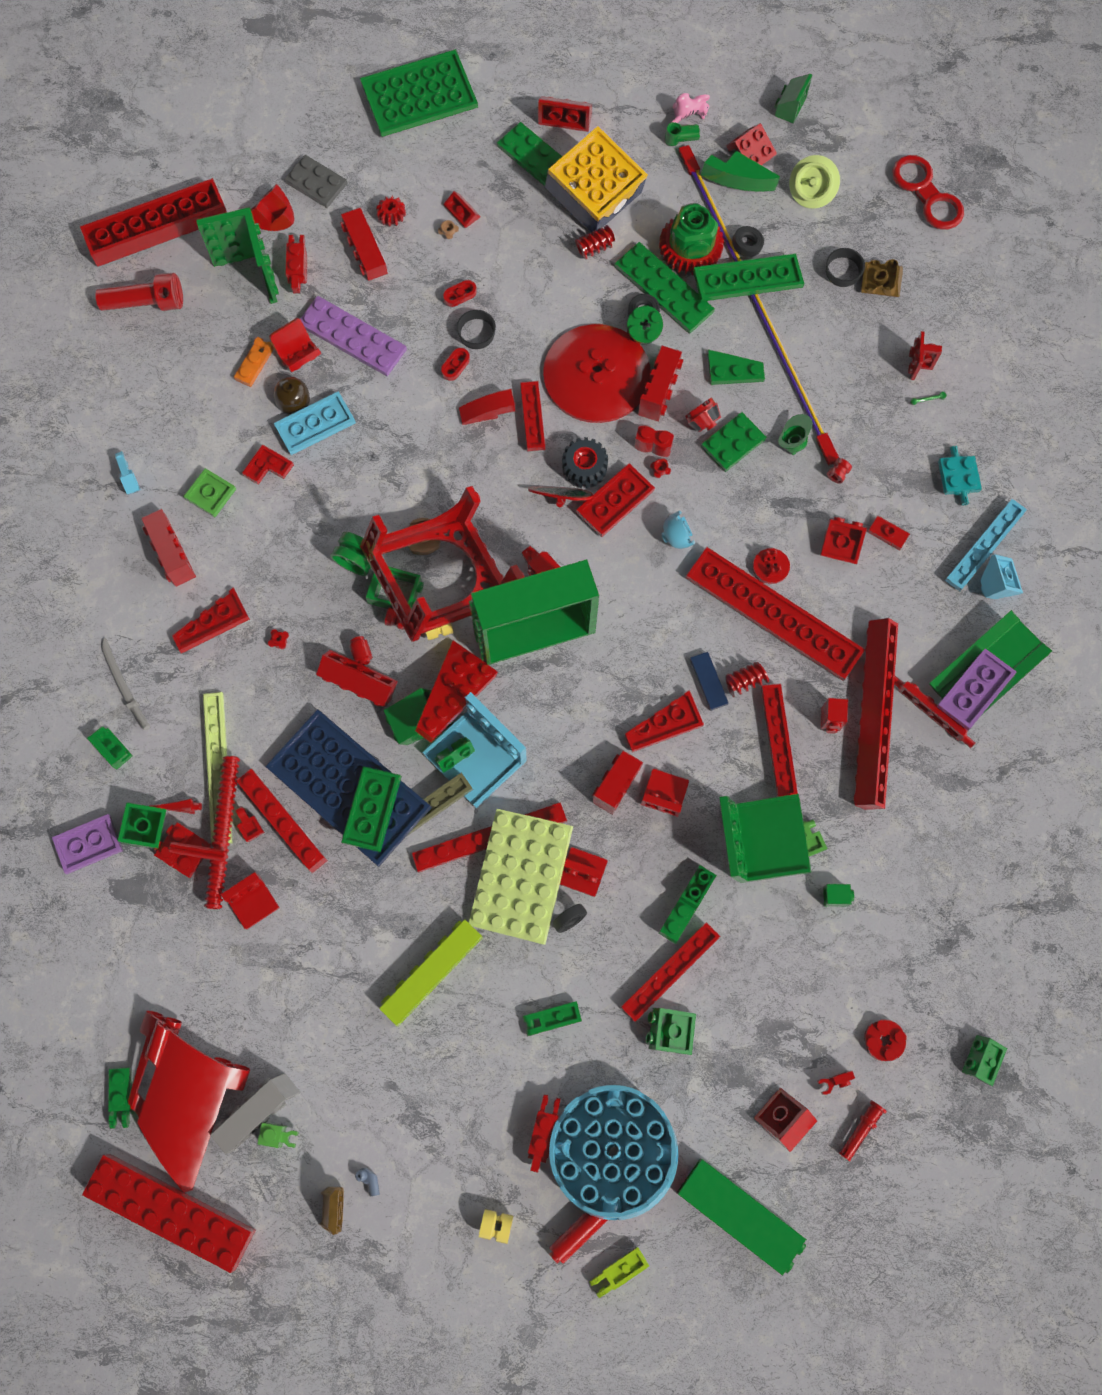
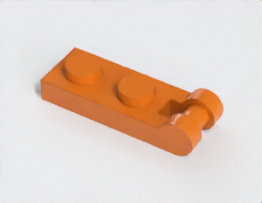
M256 337L252 348L236 372L234 379L251 387L273 352V344L265 342L260 337Z

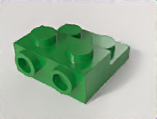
M653 1008L648 1015V1023L651 1024L650 1032L646 1035V1044L649 1045L648 1049L692 1055L696 1014L664 1008Z

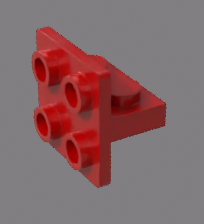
M921 331L919 336L915 337L914 345L910 347L909 357L912 358V361L909 364L908 373L911 374V380H915L920 369L933 370L942 353V346L933 343L924 344V331Z
M571 847L565 860L560 885L595 897L608 860Z

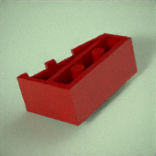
M622 751L620 755L616 754L611 763L613 767L610 771L607 770L602 777V784L600 787L597 786L592 794L593 804L611 815L614 814L643 765L642 761L625 751Z

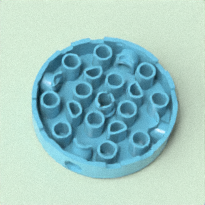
M606 1085L588 1090V1092L580 1097H576L566 1106L552 1131L549 1147L550 1165L553 1175L564 1195L581 1210L605 1220H625L649 1211L665 1196L676 1174L678 1144L670 1121L653 1099L630 1087ZM612 1147H618V1153L613 1157L609 1156V1150Z

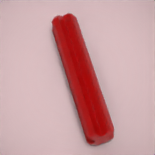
M171 842L169 852L221 862L226 861L227 852L219 849Z

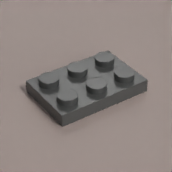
M307 155L303 156L285 178L286 184L325 208L331 205L348 184L347 179Z

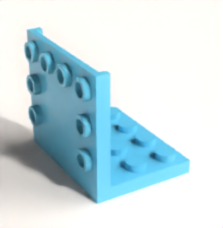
M470 692L465 697L467 712L435 740L423 754L449 781L462 772L473 788L464 797L475 808H478L527 761L526 747ZM461 737H467L471 741L475 752L443 773L440 766L434 760L437 757L436 754L446 748L452 752L451 744Z

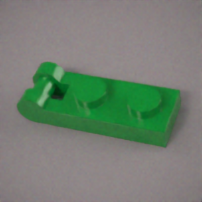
M577 1001L522 1016L523 1023L525 1022L527 1026V1037L582 1022ZM539 1019L541 1026L535 1028L533 1020Z

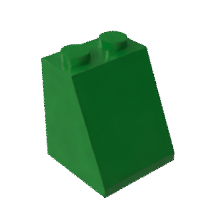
M420 688L383 710L386 715V722L391 726L393 737L399 745H410L424 738L415 730L432 690Z

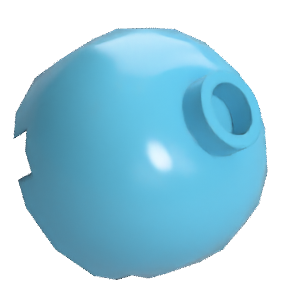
M680 510L665 519L663 524L664 532L661 533L664 542H669L676 549H684L695 545V541L690 540L689 536H692V532L685 517L679 516L682 513Z

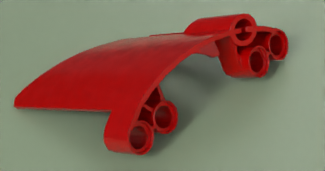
M147 1010L139 1030L140 1033L146 1036L128 1103L130 1108L138 1115L137 1123L154 1154L170 1177L185 1193L193 1190L226 1088L243 1091L250 1068L240 1064H232L231 1061L224 1058L214 1057L213 1059L178 1036L182 1025L180 1020L163 1017L164 1015L161 1013ZM148 1060H150L156 1069L144 1101L138 1093V1089Z

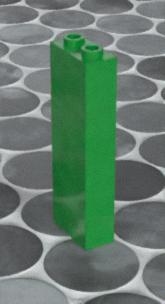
M701 1158L676 1192L782 1276L784 1273L788 1274L794 1265L793 1259L797 1254L801 1255L806 1247V1238Z

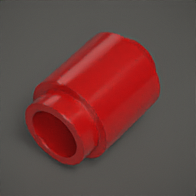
M364 636L351 639L349 647L354 661L362 665L369 664L373 656L368 641L365 640Z

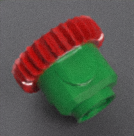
M698 203L683 205L679 214H676L674 219L671 218L670 222L666 223L665 228L662 229L659 239L660 255H663V261L667 260V266L672 264V270L678 268V273L683 270L685 275L689 271L693 276L694 267L717 264L724 247L723 233L720 232L718 222L704 206Z

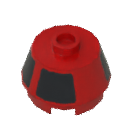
M711 397L685 415L690 426L701 432L705 428L708 431L716 426L715 421L721 418L718 403H715Z

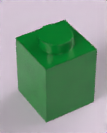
M826 884L823 886L824 907L850 906L852 901H854V890L851 889V884Z

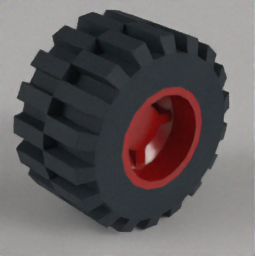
M584 437V440L577 438L576 442L571 441L570 445L566 446L565 452L562 455L563 475H566L567 481L571 480V485L575 486L577 483L578 488H582V485L590 488V484L593 487L597 486V481L601 483L607 473L608 454H606L605 447L602 448V444L600 442L596 443V440L593 438L591 441L588 440V437Z

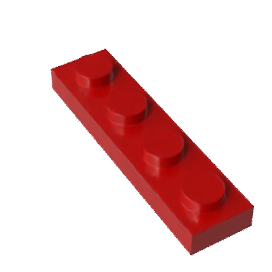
M521 382L527 452L546 450L539 382Z

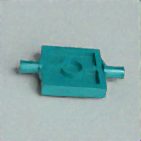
M951 446L952 457L940 458L938 460L945 495L954 494L960 496L961 505L966 506L970 504L968 494L977 493L982 490L975 456H959L958 446Z

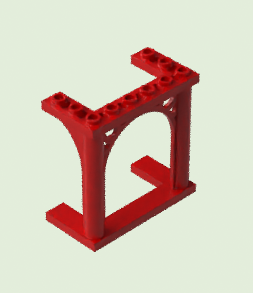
M473 486L466 487L459 502L443 514L426 522L388 534V530L380 515L372 516L360 545L411 642L417 641L422 633L470 617L469 601H471L472 597L470 594L458 603L431 611L423 596L416 599L411 609L382 554L426 540L449 542L460 548L469 557L474 566L476 583L472 593L484 590L480 585L481 582L488 583L490 587H494L525 577L517 564L510 566L505 576L497 569L495 560L491 558L486 544L482 542L477 528L471 522L481 502L480 496ZM455 531L460 532L461 540L458 541L454 538L453 534Z

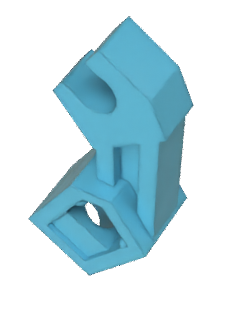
M122 451L116 453L115 457L121 471L119 476L126 494L129 495L140 491L141 489L132 469L129 470L124 453Z

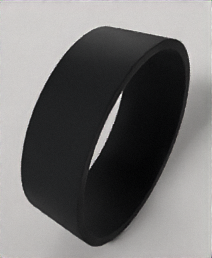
M850 248L834 250L826 261L827 278L831 283L839 287L854 285L865 270L863 257L857 251ZM837 258H848L857 265L859 275L852 280H841L830 272L828 266Z
M470 310L459 318L457 333L461 342L466 347L482 349L493 341L496 324L489 313L483 310ZM480 319L486 321L491 326L493 333L484 342L471 343L461 336L462 327L470 320Z

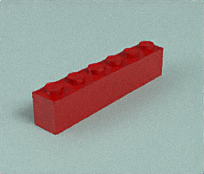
M252 768L236 780L311 873H314L328 861Z

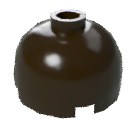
M285 377L275 385L273 398L281 412L292 414L308 406L310 393L307 385L301 379Z

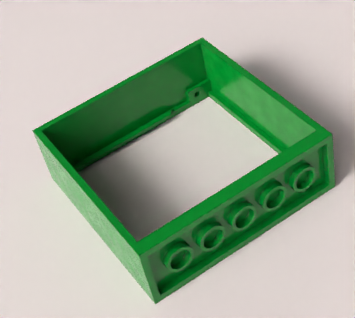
M582 560L471 593L472 600L469 601L472 624L476 642L479 643L482 661L486 660L487 664L491 665L596 633L600 595L588 560Z

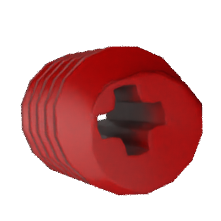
M606 225L604 229L599 228L598 231H593L591 234L588 233L585 237L581 236L579 240L576 239V246L579 253L586 260L588 259L587 253L591 257L594 256V250L597 254H600V247L603 251H606V245L611 249L612 242H615V236L612 229Z
M754 662L753 666L747 665L746 669L740 668L739 672L733 671L732 675L728 673L725 678L728 691L732 697H735L734 691L741 695V688L748 692V685L755 689V682L762 686V679L769 683L767 672L759 662Z

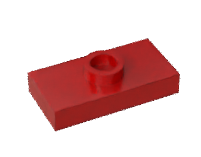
M880 516L876 517L868 530V533L899 551L910 533Z

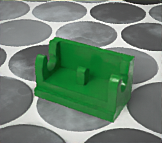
M101 727L91 736L87 737L90 743L116 770L133 757L109 728Z

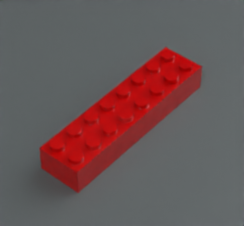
M211 178L80 226L89 252L95 264L99 267L197 231L199 228L196 220L227 213V210L214 179Z
M112 1154L102 1156L82 1193V1196L229 1273L236 1271L256 1229Z

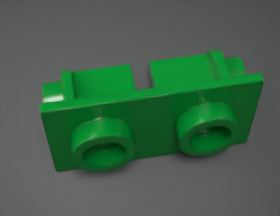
M461 737L451 744L452 752L446 748L436 754L437 757L434 760L440 766L443 773L475 752L471 741L467 737Z

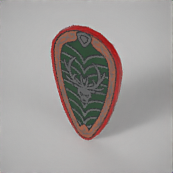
M546 486L528 487L529 492L557 498L556 505L559 508L566 503V499L583 501L593 498L592 492L583 489Z

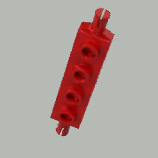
M895 676L894 685L903 696L957 741H962L970 749L975 745L976 742L967 736L968 730L940 710L932 697L924 695L916 684L909 681L902 682Z

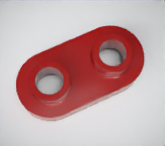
M464 280L446 289L443 294L444 303L449 307H456L474 298L477 294L476 284L471 280Z
M455 349L442 365L441 371L444 379L448 381L456 380L469 364L470 354L466 349Z

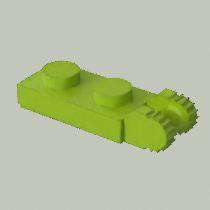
M637 1246L603 1269V1272L592 1278L589 1283L593 1286L605 1277L610 1284L601 1288L596 1293L598 1298H601L647 1269L649 1264Z

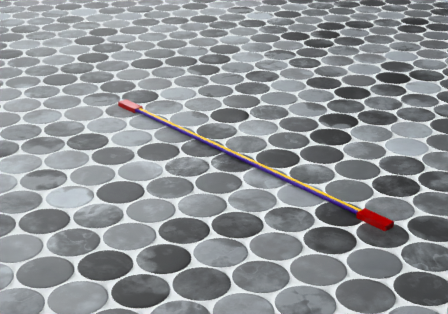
M690 146L680 147L678 152L689 175H693L713 218L718 222L720 232L723 233V239L734 262L741 261L699 173L700 167ZM758 294L750 295L807 415L812 419V425L817 434L815 439L828 466L832 465L839 458L828 433L823 432Z

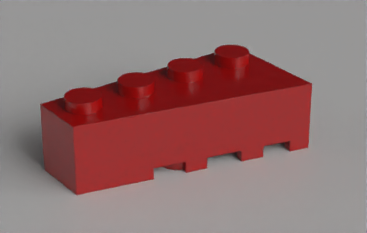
M661 346L655 361V369H652L649 382H647L644 394L640 398L639 416L659 422L660 417L665 415L667 410L666 400L670 401L673 393L671 386L676 385L678 379L676 372L678 369L681 370L684 359H681L682 351Z

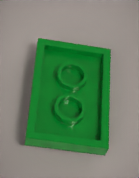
M741 412L703 442L701 447L726 472L764 442L766 436Z

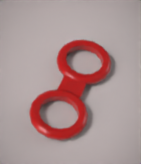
M907 155L895 162L892 169L895 183L904 190L915 191V194L924 204L923 215L931 226L940 230H949L962 222L964 206L956 196L949 193H940L931 182L933 179V169L927 160L917 155ZM915 163L924 169L926 178L919 183H909L900 175V168L905 164ZM938 201L949 202L955 207L957 216L951 221L937 220L931 213V205Z

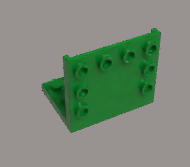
M250 207L196 220L214 267L255 257L257 266L262 268L270 303H277L276 295H279V291L275 283L273 269L270 267L269 254H265L263 239L259 235L261 234L258 223H255Z
M799 794L738 804L728 796L719 797L731 878L740 883L812 873Z

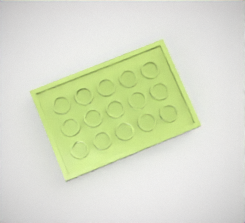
M496 809L469 924L473 927L545 945L573 826Z

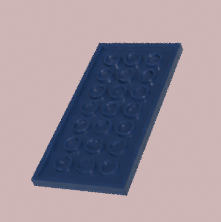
M319 709L315 711L265 766L342 835L344 834L363 766L392 773ZM400 781L381 852L356 848L380 867L432 807L404 782Z

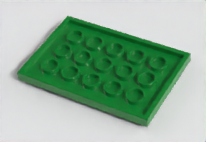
M456 49L360 78L381 137L478 108L477 99Z

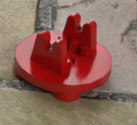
M767 548L756 555L753 562V571L762 583L777 584L787 578L790 571V561L781 550Z

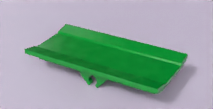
M1011 610L933 679L929 685L943 699L982 651L987 649L1017 673L984 711L985 713L1045 659L1052 650L1041 642Z

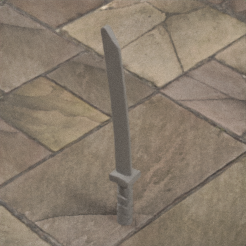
M104 638L102 649L113 676L128 703L126 706L134 713L143 730H147L150 728V725L138 706L140 704L132 696L120 672L108 640Z

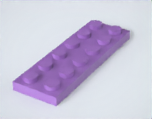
M320 296L316 297L300 319L307 331L387 377L407 350L404 344Z

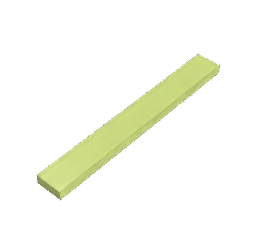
M223 692L203 694L211 844L214 841L212 837L215 835L213 830L216 829L214 824L216 823L215 817H217L215 813L218 811L216 805H219L217 799H219L218 793H220L218 788L221 787L219 781L222 780L220 778V775H222L221 769H223L221 764L224 763L222 757L227 756ZM230 828L231 834L229 837H231V840L228 843L232 844V828Z

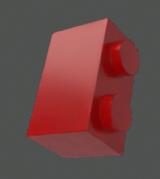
M827 699L821 708L820 730H826V733L831 734L840 732L847 723L848 699Z

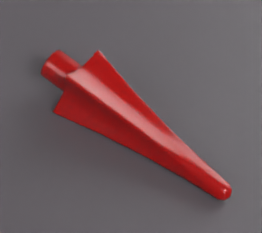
M192 798L166 804L149 805L150 807L195 814V810H202V803H196Z

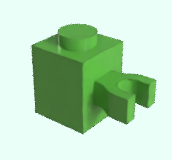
M264 1122L261 1125L257 1144L281 1148L283 1143H285L288 1147L296 1148V1143H291L289 1137L291 1135L298 1136L299 1131L286 1132L287 1126Z

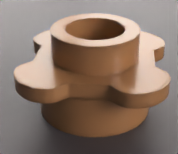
M450 220L444 221L441 227L438 228V233L443 234L447 239H452L455 232L459 231V227Z

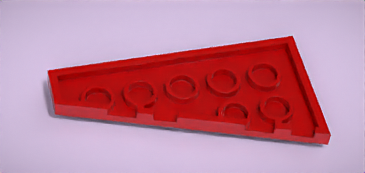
M453 640L415 731L429 742H432L466 708L465 697L470 692L477 697L493 681L498 671Z

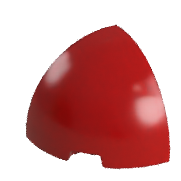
M278 184L274 185L251 209L254 221L259 224L260 229L281 231L294 224L292 206Z

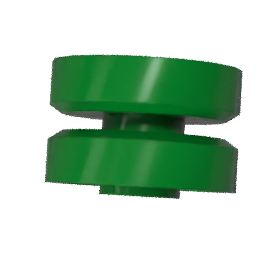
M343 532L338 540L340 546L334 547L330 555L331 559L342 568L361 576H366L371 568L360 547L363 537L351 532Z

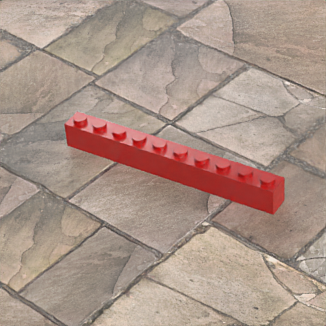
M890 618L869 620L867 628L865 673L862 684V712L859 722V751L854 805L864 810L885 809L898 638V623Z

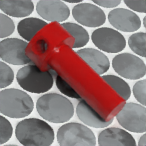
M176 273L157 274L154 276L153 283L97 289L95 294L98 308L101 311L158 305L161 311L179 310L183 307V290Z

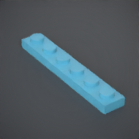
M1011 499L945 581L960 592L1027 509Z

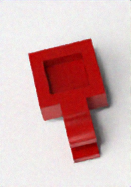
M243 807L235 810L242 822L237 827L247 843L265 833L255 815L249 818Z
M846 1071L827 1079H820L817 1083H826L827 1089L822 1091L821 1094L827 1095L831 1093L835 1085H838L839 1088L851 1085L850 1080L855 1079L853 1071Z

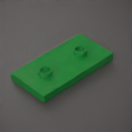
M363 766L342 837V844L381 852L402 778L401 775Z

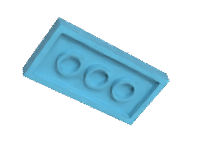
M339 391L274 423L290 455L356 424Z

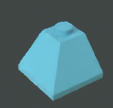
M996 554L992 555L980 580L983 595L986 598L999 599L1022 594L1023 591L1013 559Z

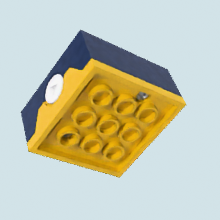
M597 126L548 169L545 188L592 233L593 231H598L599 228H603L642 193L648 174Z

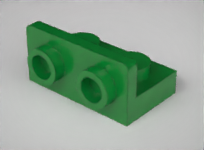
M976 1035L962 1073L993 1086L1007 1048L991 1038Z

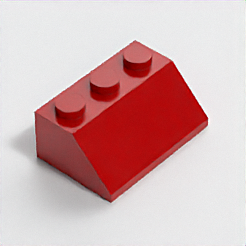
M545 96L539 98V125L589 132L592 103Z

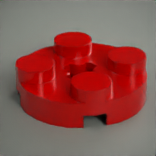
M891 1020L874 1022L865 1031L864 1042L867 1047L866 1049L876 1060L893 1061L899 1058L906 1048V1034L897 1023ZM887 1035L890 1044L883 1046L880 1037Z

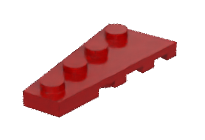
M234 587L228 591L229 594L223 599L219 598L215 601L216 604L209 610L205 609L201 612L200 617L195 621L191 620L172 635L181 654L250 620Z
M688 690L668 706L625 733V737L633 753L703 727L704 723L691 692Z

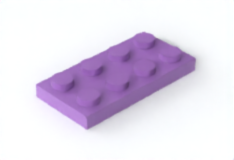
M984 649L937 707L969 731L1017 672L987 649Z

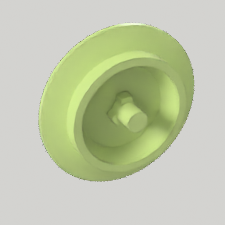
M812 155L800 160L793 168L789 180L790 192L795 201L803 207L812 209L820 208L830 203L836 196L840 186L838 168L829 158L821 155Z

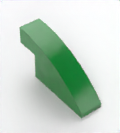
M738 151L726 163L710 155L704 162L701 176L720 185L755 192L775 191L780 179L779 175Z

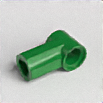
M672 122L667 126L664 141L669 146H676L679 142L697 141L700 138L699 125H680L679 123Z

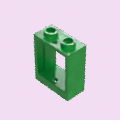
M389 567L394 579L414 584L408 601L412 609L418 593H421L423 590L424 582H422L421 575ZM374 573L366 600L368 604L389 609V607H392L390 601L378 598L382 586Z

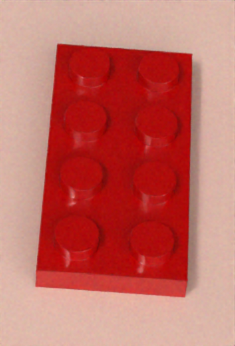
M629 463L593 495L592 499L584 502L576 510V513L595 532L603 537L655 490V487Z

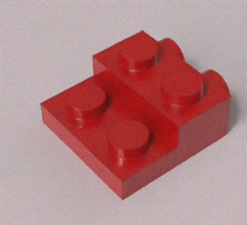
M834 517L833 520L829 519L820 556L857 565L867 528L863 527V523L852 521V524L844 523L845 519Z
M177 822L176 825L172 824L167 829L166 835L168 836L164 842L160 841L158 849H154L156 852L154 856L186 877L191 878L204 858L169 852L170 843L178 842L212 848L213 845Z

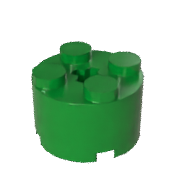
M650 306L636 308L627 320L626 328L628 335L633 341L641 345L654 342L663 330L661 314ZM646 321L650 327L643 330V326L640 323L643 324Z

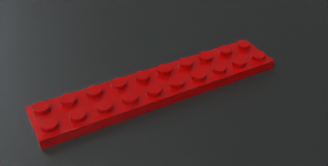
M706 547L686 575V579L842 681L846 679L865 651L864 648L708 547Z

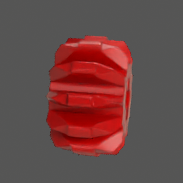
M392 195L388 199L385 196L384 201L379 200L376 211L377 217L383 225L388 223L389 227L392 224L397 226L398 222H403V217H406L405 204L401 202L399 197L394 199Z

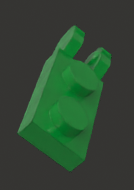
M132 1068L109 1069L108 1112H110V1129L116 1128L117 1111H123V1128L129 1127L131 1108L128 1100L132 1089Z

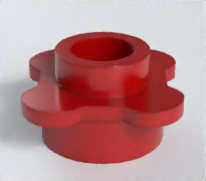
M664 458L650 464L655 478L671 473L668 461Z
M272 630L268 645L285 649L287 638H289L288 632Z

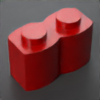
M639 426L634 448L641 452H653L655 455L668 457L670 456L674 435L665 430L656 431L649 426Z

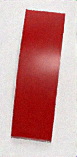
M507 389L495 392L459 407L462 425L497 419L500 414L515 412L512 390Z

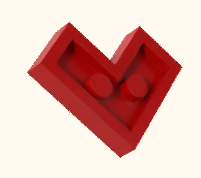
M262 445L242 474L259 485L268 471L285 479L294 463Z

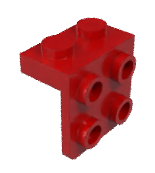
M295 318L269 335L282 363L291 373L321 354L319 348L311 341L299 318Z

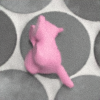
M687 93L679 95L672 107L676 118L671 123H678L693 114H699L704 119L709 109V104L706 101L709 100L710 96L704 94L691 99Z

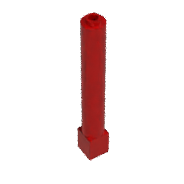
M585 1212L549 1247L551 1250L549 1255L557 1264L560 1261L564 1264L608 1220L597 1218Z

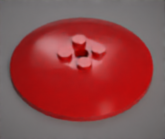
M604 324L583 325L563 334L548 351L543 368L545 388L553 403L572 418L590 423L611 422L631 413L640 404V398L644 394L645 386L649 382L651 374L648 356L643 347L633 341L627 332ZM594 366H600L602 370L600 372H595L592 368Z

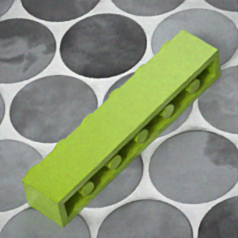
M459 920L452 927L453 932L448 937L445 935L437 943L439 947L434 952L430 950L423 959L425 961L420 967L416 965L409 972L411 976L406 981L401 980L396 985L395 989L397 991L392 996L388 994L380 1002L382 1006L379 1009L397 1027L483 939L482 935L466 920L463 922Z

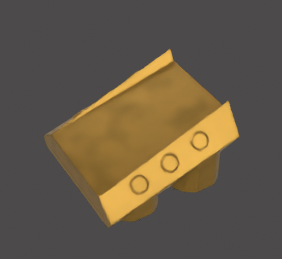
M890 259L885 264H880L878 260L865 262L861 293L900 297L903 266H899L898 261L895 259Z
M328 1187L321 1192L323 1195L322 1222L319 1225L332 1235H335L342 1231L344 1188Z

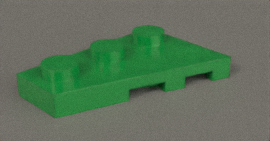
M708 349L711 385L765 381L763 362Z

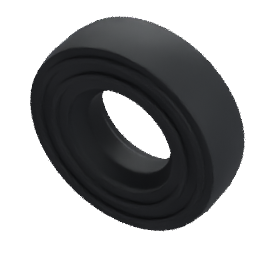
M742 226L733 235L732 244L739 254L753 257L762 250L764 238L756 228ZM748 237L754 241V245H746L742 241V238Z
M649 294L636 295L631 299L628 306L629 316L636 308L643 304L655 308L660 313L659 302ZM646 321L643 324L640 323L642 326H648Z
M576 904L568 908L553 921V927L558 933L571 929L587 915L586 909L582 904Z

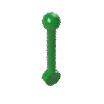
M941 392L935 396L920 399L912 398L910 403L916 405L918 402L938 398L944 400L947 394Z

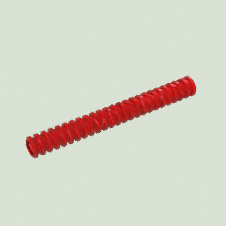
M235 756L222 757L224 763L221 764L223 769H221L222 775H220V778L222 780L219 781L221 787L218 788L220 791L218 793L219 799H217L219 805H216L218 809L215 813L217 815L215 817L216 823L214 824L216 829L213 830L215 835L212 837L214 839L212 842L213 849L224 850L227 853L229 852L227 848L230 846L228 841L231 840L229 835L231 834L230 828H232V825L230 823L233 822L231 816L234 815L232 812L234 810L233 804H235L233 798L236 797L234 792L237 790L235 788L237 782L235 781L238 779L236 774L239 773L237 768H239L238 762H240V759ZM210 860L211 866H209L210 872L208 873L210 877L207 879L209 885H206L208 891L205 893L207 895L205 901L207 902L204 904V907L218 910L222 908L221 902H223V899H221L222 896L220 894L225 889L223 884L225 883L224 877H226V874L224 872L227 871L225 865L228 862Z

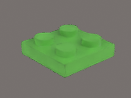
M205 468L183 497L215 518L236 491V487Z

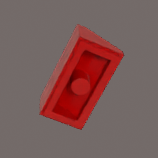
M455 191L452 192L443 204L465 228L481 217Z

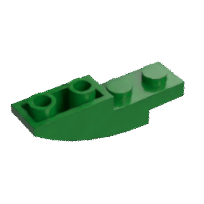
M699 865L658 934L674 944L677 943L715 880L716 874Z

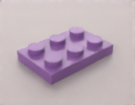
M109 814L52 837L65 874H70L123 851Z

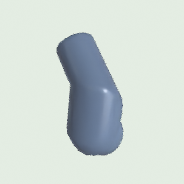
M367 1168L358 1170L355 1178L357 1181L368 1185L369 1196L380 1195L377 1175Z

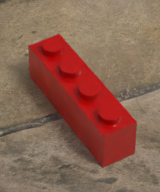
M361 207L341 214L343 221L340 222L341 228L344 233L347 232L348 234L346 238L349 246L354 248L353 255L355 260H359L361 263L359 268L362 275H366L368 281L388 274L386 263Z
M332 650L322 655L316 673L322 680L332 682L343 690H349L355 693L356 696L366 698L372 701L373 704L383 707L392 700L398 681Z

